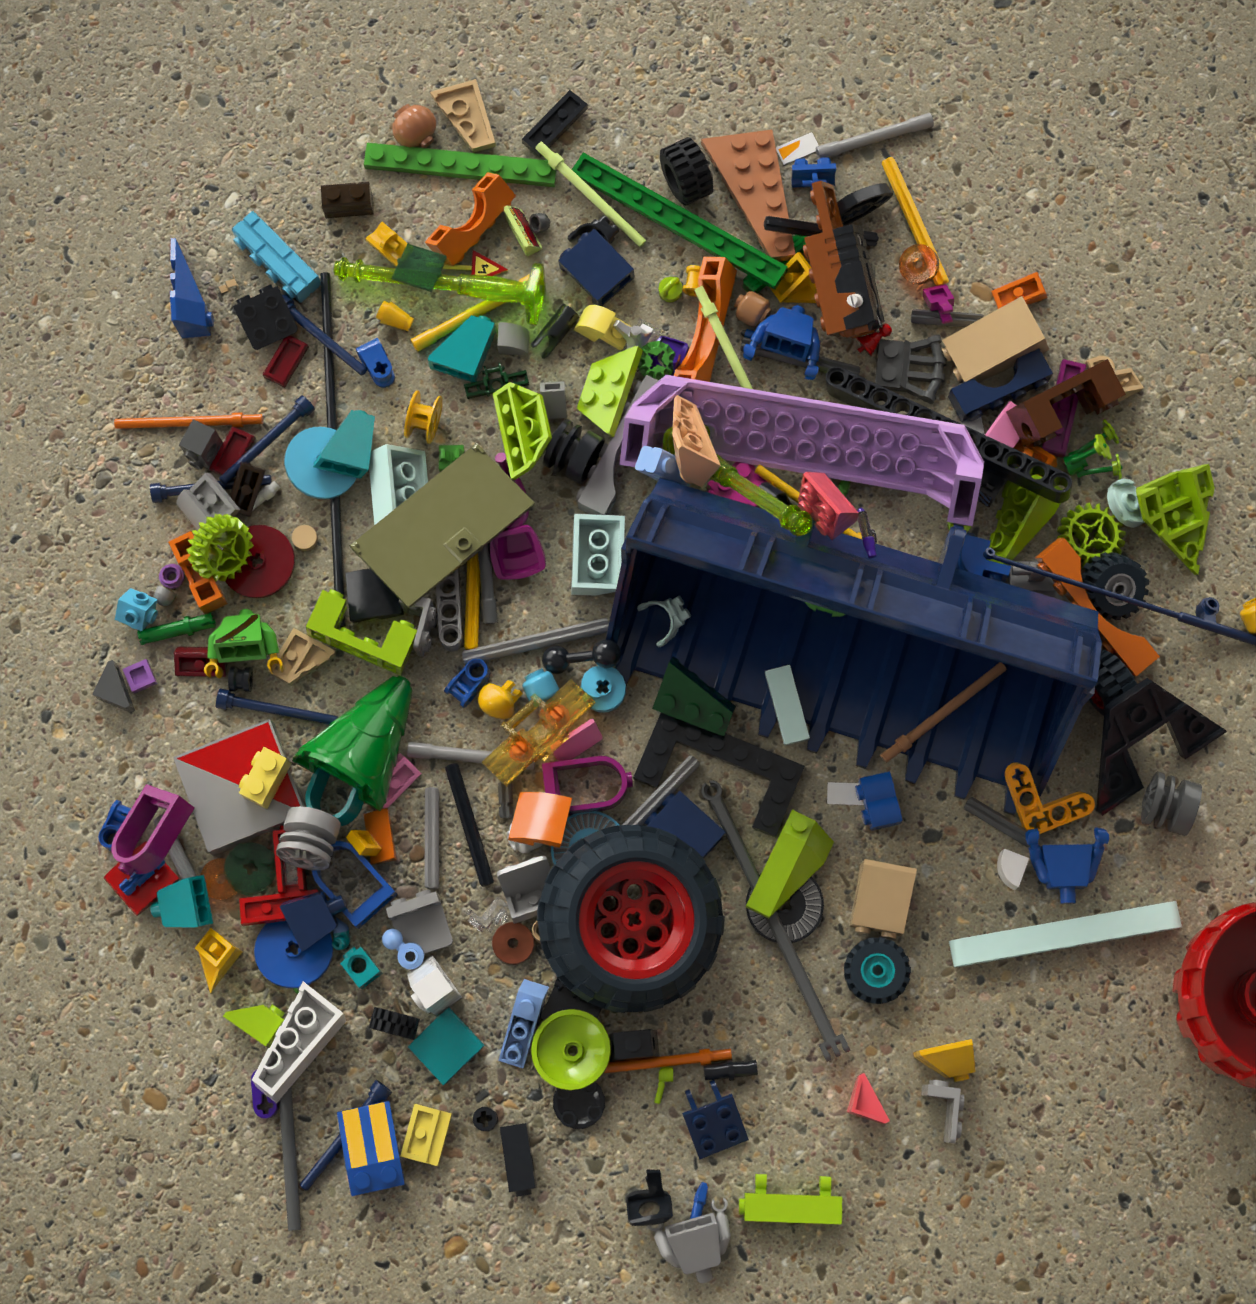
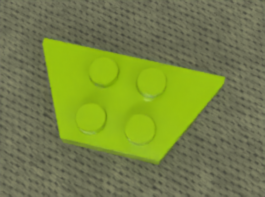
M633 346L592 363L577 405V409L611 437L615 436L643 352L639 346Z

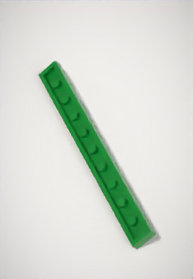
M584 152L571 169L587 185L715 257H726L735 268L776 290L788 271V266Z

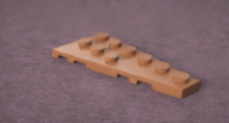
M773 130L701 139L702 147L711 157V162L721 174L725 186L739 209L744 213L747 223L753 228L758 237L757 240L766 255L777 261L791 260L795 255L792 234L766 231L763 226L766 216L789 219Z

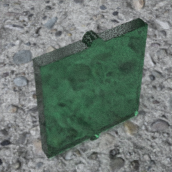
M407 243L401 258L397 259L398 265L392 280L432 292L438 277L442 276L441 271L447 256Z

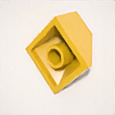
M972 1039L923 1049L913 1053L915 1059L945 1078L953 1077L954 1082L970 1079L969 1073L976 1072Z

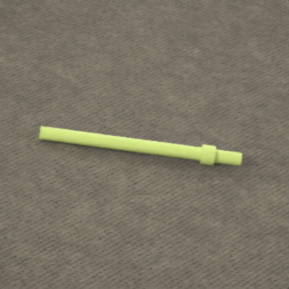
M542 141L536 146L535 149L548 160V165L562 173L639 247L645 244L646 240L571 170L558 153L552 152Z
M703 286L696 288L694 291L702 305L701 311L704 317L708 318L740 386L753 389L716 314L718 310L714 302L711 303Z

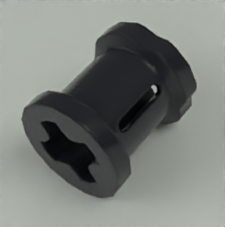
M489 1107L477 1109L473 1115L474 1126L481 1131L493 1130L498 1123L497 1113ZM485 1111L487 1115L492 1116V1120L488 1122L487 1127H485L484 1123H479V1118L483 1117V1112Z

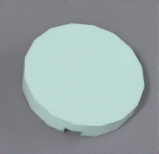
M1123 478L1112 483L1108 488V505L1119 522L1134 528L1145 522L1142 519L1136 487L1133 485L1135 482Z

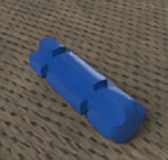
M165 860L157 867L158 870L165 864ZM152 870L146 874L133 873L128 880L125 879L119 884V888L129 896L136 890L135 887L137 885L140 887L155 872Z

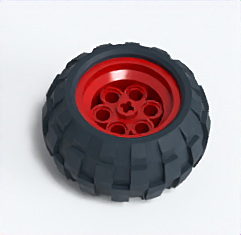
M617 825L600 829L581 838L570 846L557 863L553 865L547 875L537 910L540 944L543 953L560 981L586 1002L620 1013L649 1012L663 1008L664 1005L678 998L681 999L691 992L706 971L710 970L718 955L716 952L721 935L724 933L725 922L720 887L702 856L693 847H690L667 831L643 825ZM632 884H636L640 889V893L635 899H630L627 895V889ZM607 896H613L616 900L615 907L610 911H607L603 906V901ZM654 899H658L661 902V910L657 914H652L649 911V904ZM637 912L636 918L639 920L638 923H631L629 926L627 915ZM605 923H611L614 927V932L610 937H603L601 934V927ZM656 926L659 929V936L656 940L650 941L647 937V931L650 927ZM627 938H633L636 944L635 949L631 952H625L623 949V942Z

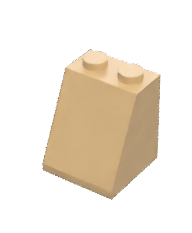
M864 859L859 867L849 927H854L855 932L861 934H870L871 931L881 932V937L887 939H896L897 936H902L905 930L917 869Z

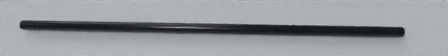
M323 272L320 274L323 332L333 339L330 273ZM323 345L327 428L337 430L334 353ZM340 496L330 499L334 590L344 595ZM345 616L339 628L346 627Z

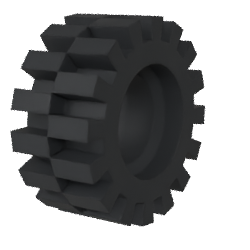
M374 1007L368 1028L414 1040L420 1019Z

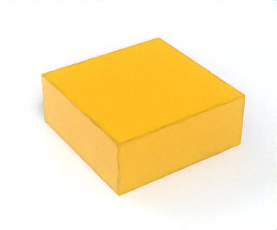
M351 830L346 836L359 855L376 856L382 849L368 831Z

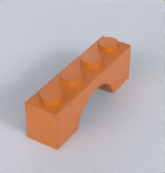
M487 172L472 189L475 202L474 210L470 219L464 225L458 228L440 225L425 241L426 245L442 263L454 266L461 262L468 249L476 245L485 230L495 224L496 218L504 211V207L507 205L511 206V201L516 195L500 175Z

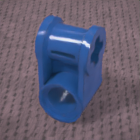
M378 338L355 348L362 364L367 368L377 386L386 388L393 384L395 375L392 365Z
M481 659L470 660L459 674L448 683L444 692L455 697L461 702L460 706L465 708L488 682L490 670L487 664ZM475 667L484 668V673L481 677H472L471 673Z
M119 800L112 804L98 836L101 845L110 852H112V844H108V837L113 833H117L131 808L122 805V801Z

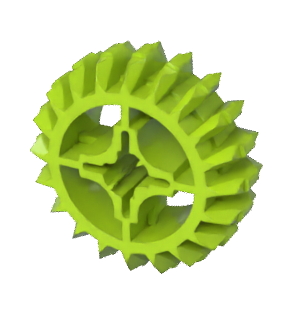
M1086 503L1084 509L1081 505H1077L1075 511L1069 510L1067 512V517H1063L1060 521L1062 526L1057 528V532L1061 534L1057 539L1065 538L1081 558L1082 570L1085 569L1083 566L1086 563H1092L1091 558L1094 556L1100 558L1101 553H1087L1088 549H1103L1104 552L1102 553L1110 554L1114 552L1121 554L1122 550L1120 547L1125 545V541L1121 538L1126 535V531L1119 530L1123 524L1115 522L1116 517L1108 514L1110 511L1109 507L1101 511L1100 503L1096 504L1094 509H1092L1090 503ZM1088 519L1096 521L1092 525L1078 523L1081 520ZM1102 526H1104L1108 531L1110 541L1107 540L1108 537L1103 534ZM1096 529L1095 533L1093 534V540H1090V542L1087 545L1086 542L1089 539V533H1092V531ZM1072 532L1080 540V548L1074 542Z
M215 514L214 518L206 517V523L198 522L200 528L198 531L192 530L195 536L193 539L188 540L192 546L186 549L188 554H190L188 560L192 564L193 570L205 579L213 576L215 582L217 580L225 582L227 577L234 579L235 572L242 573L241 566L248 565L246 558L253 556L249 551L254 546L250 541L253 536L248 532L249 528L240 519L229 514ZM217 545L222 547L224 550L222 551L221 549H219Z

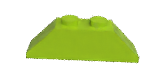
M509 382L494 392L493 398L510 477L512 480H516L536 465L545 453L552 435L543 396Z

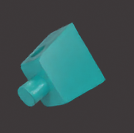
M204 875L185 878L158 890V901L153 902L150 906L152 916L155 918L161 917L164 927L195 928L213 924Z

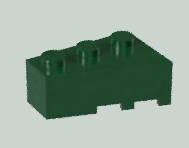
M673 656L667 666L652 709L725 736L736 706L713 687L708 686L698 678L697 674L688 670Z

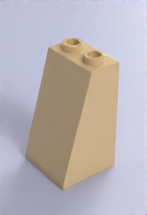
M1022 296L942 340L946 346L942 351L948 362L954 361L957 368L953 372L959 383L967 382L971 379L979 383L1013 367L1017 358L1038 348L1042 353L1049 350L1046 339Z

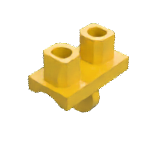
M383 222L379 224L372 234L366 237V241L397 268L401 267L415 252L413 247Z

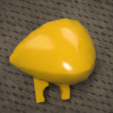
M509 680L502 687L488 683L478 692V704L480 709L488 716L497 719L512 718L514 703L523 693L517 689H514L511 693V689L516 684Z

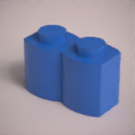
M890 771L860 778L858 781L859 785L855 786L858 801L863 800L865 810L861 811L864 825H869L870 830L873 831L901 824L903 821Z

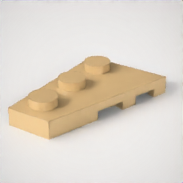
M476 79L430 92L433 100L473 153L496 147Z

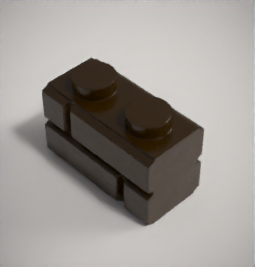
M369 182L321 185V203L326 219L374 215L373 195Z

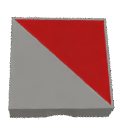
M270 719L173 757L189 802L195 807L193 813L207 851L213 856L244 845L259 835L279 830V827L284 825L290 808L306 807L299 786L293 779L290 769L286 773L268 809L245 799L239 794L241 790L239 784L245 774L249 775L253 768L251 765L252 760L258 751H262L263 747L287 758L276 726Z

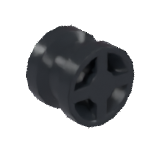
M231 666L228 675L229 691L235 692L238 689H243L245 692H251L253 687V668L245 667L244 669H238L237 666Z

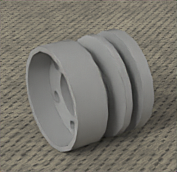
M301 806L290 808L284 822V830L286 832L280 836L276 855L286 863L303 869L325 870L329 868L330 856L333 855L334 849L331 845L337 841L341 827L340 821L322 810Z

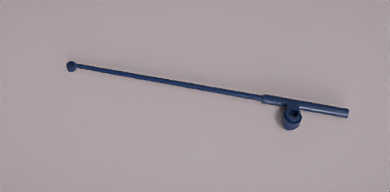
M990 547L983 552V556L988 560L993 559L1256 646V635L1216 623V614L1219 612L1220 605L1215 598H1204L1196 606V616L1185 612L1178 613L997 556Z

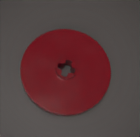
M266 525L248 526V532L253 536L250 541L254 546L249 549L253 556L246 558L248 565L241 566L242 573L235 572L234 579L227 577L225 582L233 591L244 597L265 598L277 593L288 583L295 567V554L290 541L279 530ZM260 556L263 563L257 564V566L255 567V564L252 561L253 559H258Z

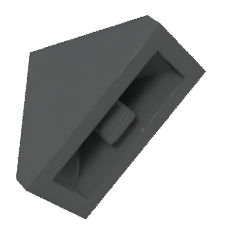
M113 660L108 661L92 695L98 700L132 713L135 711L119 665Z

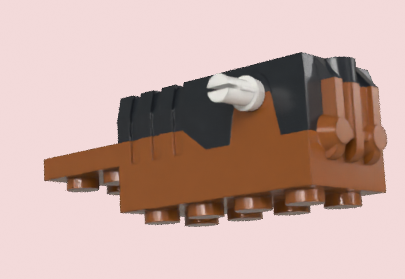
M824 181L812 183L813 190L810 191L813 204L817 205L819 215H816V221L819 229H822L823 232L805 237L806 244L803 245V251L806 259H809L811 264L809 276L811 282L815 283L817 293L814 295L815 302L818 308L821 307L823 315L820 318L821 327L824 332H827V335L852 339L875 333L879 328H882V323L885 320L872 265L869 263L870 256L866 250L867 243L863 237V228L853 224L843 226L834 186Z

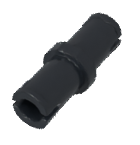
M729 1059L726 1063L703 1065L705 1081L718 1079L734 1081V1078L758 1075L756 1060L733 1062L732 1059Z

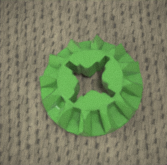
M654 341L647 343L641 348L643 352L638 369L644 377L648 375L659 381L665 375L673 373L675 352L668 344ZM661 352L664 353L661 358L664 366L656 365L651 370L650 367L653 360L648 354L656 357Z

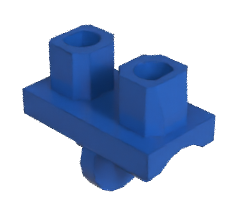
M829 157L818 159L817 164H808L805 158L796 159L794 165H792V188L811 187L812 191V183L817 181H824L835 186L836 163H831Z

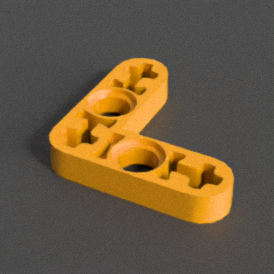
M1015 762L1008 765L1005 769V779L1021 825L1027 831L1038 828L1039 834L1085 817L1094 810L1095 801L1093 797L1082 791L1042 805L1028 767ZM1015 769L1023 771L1020 779L1023 784H1028V786L1021 787L1019 781L1012 778L1015 775ZM1028 791L1032 794V801L1024 806L1020 803V796ZM1080 798L1087 800V803L1084 804V809L1074 807L1070 810L1067 802L1071 806L1079 804ZM1057 806H1062L1064 816L1059 820H1054L1052 810ZM1033 816L1037 819H1042L1046 816L1049 823L1045 820L1038 821L1036 828L1029 825L1032 822Z

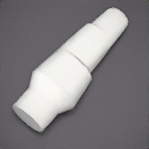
M275 481L270 485H266L258 493L253 510L265 500L268 501L275 496L276 492L281 488Z

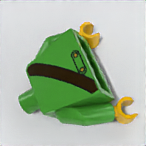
M249 609L240 610L239 615L226 616L223 618L221 625L208 638L207 659H210V663L204 667V673L211 678L212 670L216 669L215 675L220 679L223 675V670L217 665V661L223 663L267 659V655H270V659L267 662L270 673L273 674L272 666L274 664H280V670L283 672L284 665L277 656L279 648L276 633L267 623L261 621L260 615L254 614Z

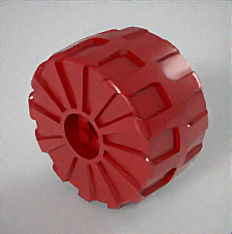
M1256 902L1235 907L1219 915L1191 939L1186 946L1187 953L1182 967L1174 974L1172 991L1178 994L1179 1011L1176 1021L1183 1037L1190 1038L1198 1049V1056L1201 1062L1216 1074H1223L1243 1086L1256 1088Z

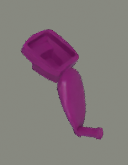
M503 452L498 453L495 456V461L510 477L506 454ZM521 479L513 480L526 493ZM529 510L490 541L492 565L498 579L525 578L544 570L546 567L545 553L537 534L531 526L524 525L528 519Z

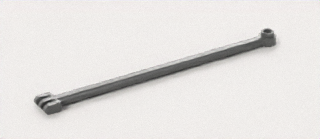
M709 780L711 788L717 789V794L709 796L708 790L710 788L705 782L701 789L702 795L707 801H710L753 891L760 877L724 803L720 784L717 781ZM776 911L766 920L821 1033L824 1042L819 1044V1047L828 1062L831 1060L828 1049L832 1048L836 1057L841 1055L837 1048L838 1044H842V1048L846 1053L851 1050L843 1033L836 1036Z

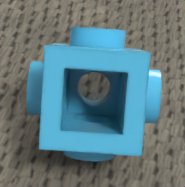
M130 588L118 599L115 620L133 629L143 631L149 624H153L157 618V599L148 596L144 592Z

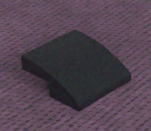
M370 568L345 573L351 622L357 623L375 618L383 620L404 615L399 598Z

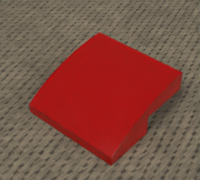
M147 841L134 849L132 856L139 853ZM120 862L104 876V880L136 916L149 908L153 902H157L158 890L179 881V877L165 863L159 870L156 868L154 870L155 873L140 887L137 885L135 887L136 890L127 896L119 888V884L125 879L128 880L130 876L118 869Z

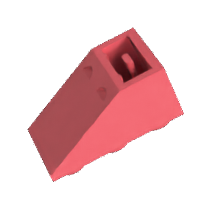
M805 472L803 474L798 506L806 516L811 515L816 521L817 529L823 536L828 535L833 540L857 522L859 512L825 473Z

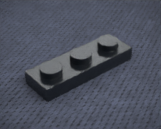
M569 90L522 138V144L540 158L542 155L535 149L536 146L542 141L550 148L588 109V104Z

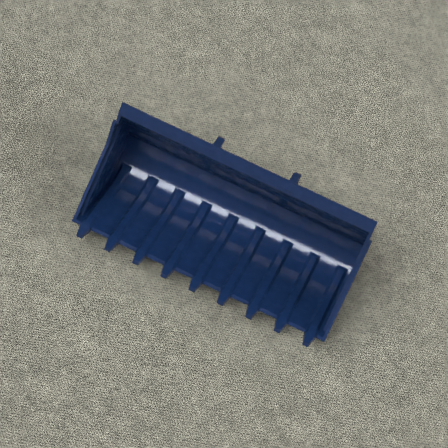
M659 478L652 493L643 501L621 547L622 563L606 639L614 641L620 648L621 656L615 669L623 676L626 686L635 670L663 679L669 661L674 656L683 666L697 674L698 678L708 686L713 687L730 702L735 701L761 709L758 735L768 738L778 720L765 671L790 665L806 724H809L810 739L807 743V751L817 754L828 732L838 733L858 740L856 766L866 769L878 746L889 749L902 734L907 735L1001 662L1007 669L1005 672L914 741L910 749L906 752H900L907 755L905 782L915 784L926 762L934 763L956 770L954 797L963 800L966 798L976 777L1006 786L1004 813L1014 815L1017 810L1005 779V769L1011 763L1018 762L1029 768L1038 795L1041 797L1083 705L1094 695L1095 685L1098 681L1102 647L1098 631V611L956 568L967 531L964 530V526L953 524V527H950L938 562L876 543L877 557L869 559L863 546V539L841 533L831 540L828 535L823 536L815 525L816 521L811 515L806 516L804 514L802 521ZM680 596L684 601L683 609L686 608L690 612L691 617L684 621L685 624L679 627L675 637L664 646L658 647L656 643L665 638L670 630L671 620L669 613L660 605H652L638 611V605L649 601H665L669 598L673 600ZM805 602L846 615L832 617V613H827L817 608L816 611H813ZM1015 769V775L1012 778L1017 779L1021 787L1028 786V784L1025 785L1021 782L1020 775L1023 774V771ZM1028 791L1022 793L1021 796H1020V803H1021V801H1022V799H1023L1025 793H1029V794H1031V793L1028 792Z

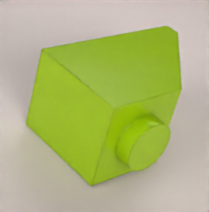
M273 1004L270 1008L265 1005H258L225 1012L223 1017L264 1046L271 1047L277 1030L285 1020L283 1017L285 1012Z

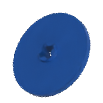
M287 921L267 923L261 929L255 942L254 955L256 964L262 975L277 986L290 989L300 988L303 981L310 985L327 971L333 957L331 934L328 933L312 946L301 951ZM291 945H295L296 948L299 947L297 955H294L292 952L288 953Z

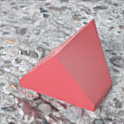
M865 1073L858 1075L847 1113L886 1124L890 1120Z

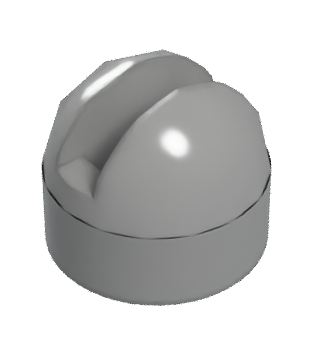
M158 585L154 598L157 599V604L160 606H168L174 601L177 594Z

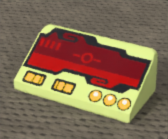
M505 206V219L525 255L528 257L542 250V246L535 233L531 230L523 211L516 207Z

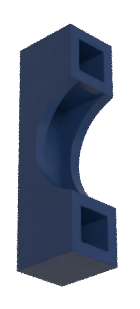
M1038 348L1017 358L1013 366L1014 377L1004 386L986 387L971 379L951 388L948 398L960 421L963 422L967 419L974 421L983 415L982 412L989 409L992 411L998 410L1008 400L1013 399L1017 401L1026 396V392L1032 389L1038 391L1045 388L1049 384L1048 382L1053 372L1041 350Z

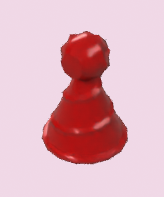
M886 323L882 325V328H879V332L858 337L857 340L861 345L857 349L859 353L865 350L872 357L881 338L890 336L892 333L891 326Z

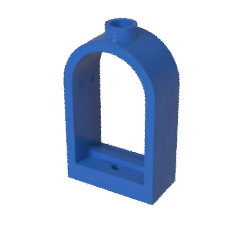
M336 841V843L331 845L334 848L333 851L347 850L355 854L382 884V887L353 913L348 909L342 911L352 924L360 929L398 894L367 859L358 854L351 844ZM312 870L314 880L330 899L337 897L324 883L321 877V870Z

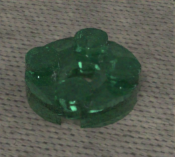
M258 843L238 844L226 858L224 864L225 878H227L231 887L240 894H258L268 888L275 879V855L271 850ZM253 863L258 871H253L252 875L247 874V869L243 868L244 865Z

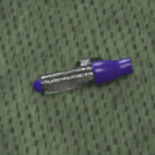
M859 508L857 520L863 539V546L868 558L877 557L875 544H877L876 533L870 527L867 512L863 508Z

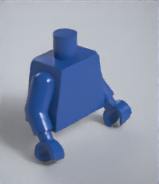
M799 305L793 306L791 310L784 307L780 308L776 314L768 316L757 326L750 338V344L744 346L743 357L752 361L756 347L761 344L762 349L805 362L807 358L809 365L805 370L804 379L814 380L819 369L816 363L819 362L820 340L818 330L813 327L814 319L812 316L806 315L805 309Z
M1038 828L1028 830L1025 833L1026 842L1030 845L1028 848L1031 864L1041 883L1046 884L1047 889H1060V904H1075V889H1084L1088 886V883L1094 881L1105 849L1103 845L1109 842V834L1105 829L1094 828L1096 839L1094 844L1042 845L1041 847L1038 845Z

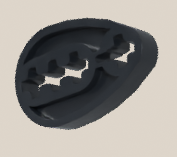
M879 183L862 188L839 200L837 203L843 226L857 221L887 202L893 196V192L887 183Z

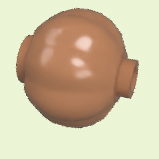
M406 104L394 114L396 119L392 125L394 138L400 145L427 148L434 141L432 136L436 129V119L430 109L422 105L410 106Z

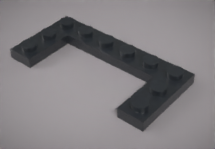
M660 713L633 779L657 789L676 742L765 778L771 782L752 828L776 838L805 766L731 735L725 734V736H721Z

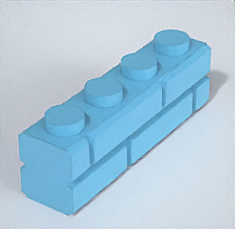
M251 211L243 218V221H240L232 228L235 236L233 239L234 243L242 251L247 249L251 253L249 255L250 259L258 267L263 265L267 269L266 275L274 283L279 281L284 286L282 288L283 292L291 299L295 297L299 302H303L310 296V293H313L321 286L319 276L254 211Z

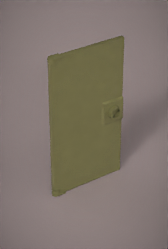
M476 443L349 546L409 609L531 509L535 502Z

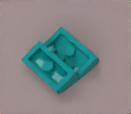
M449 1007L408 1048L442 1085H445L485 1045Z

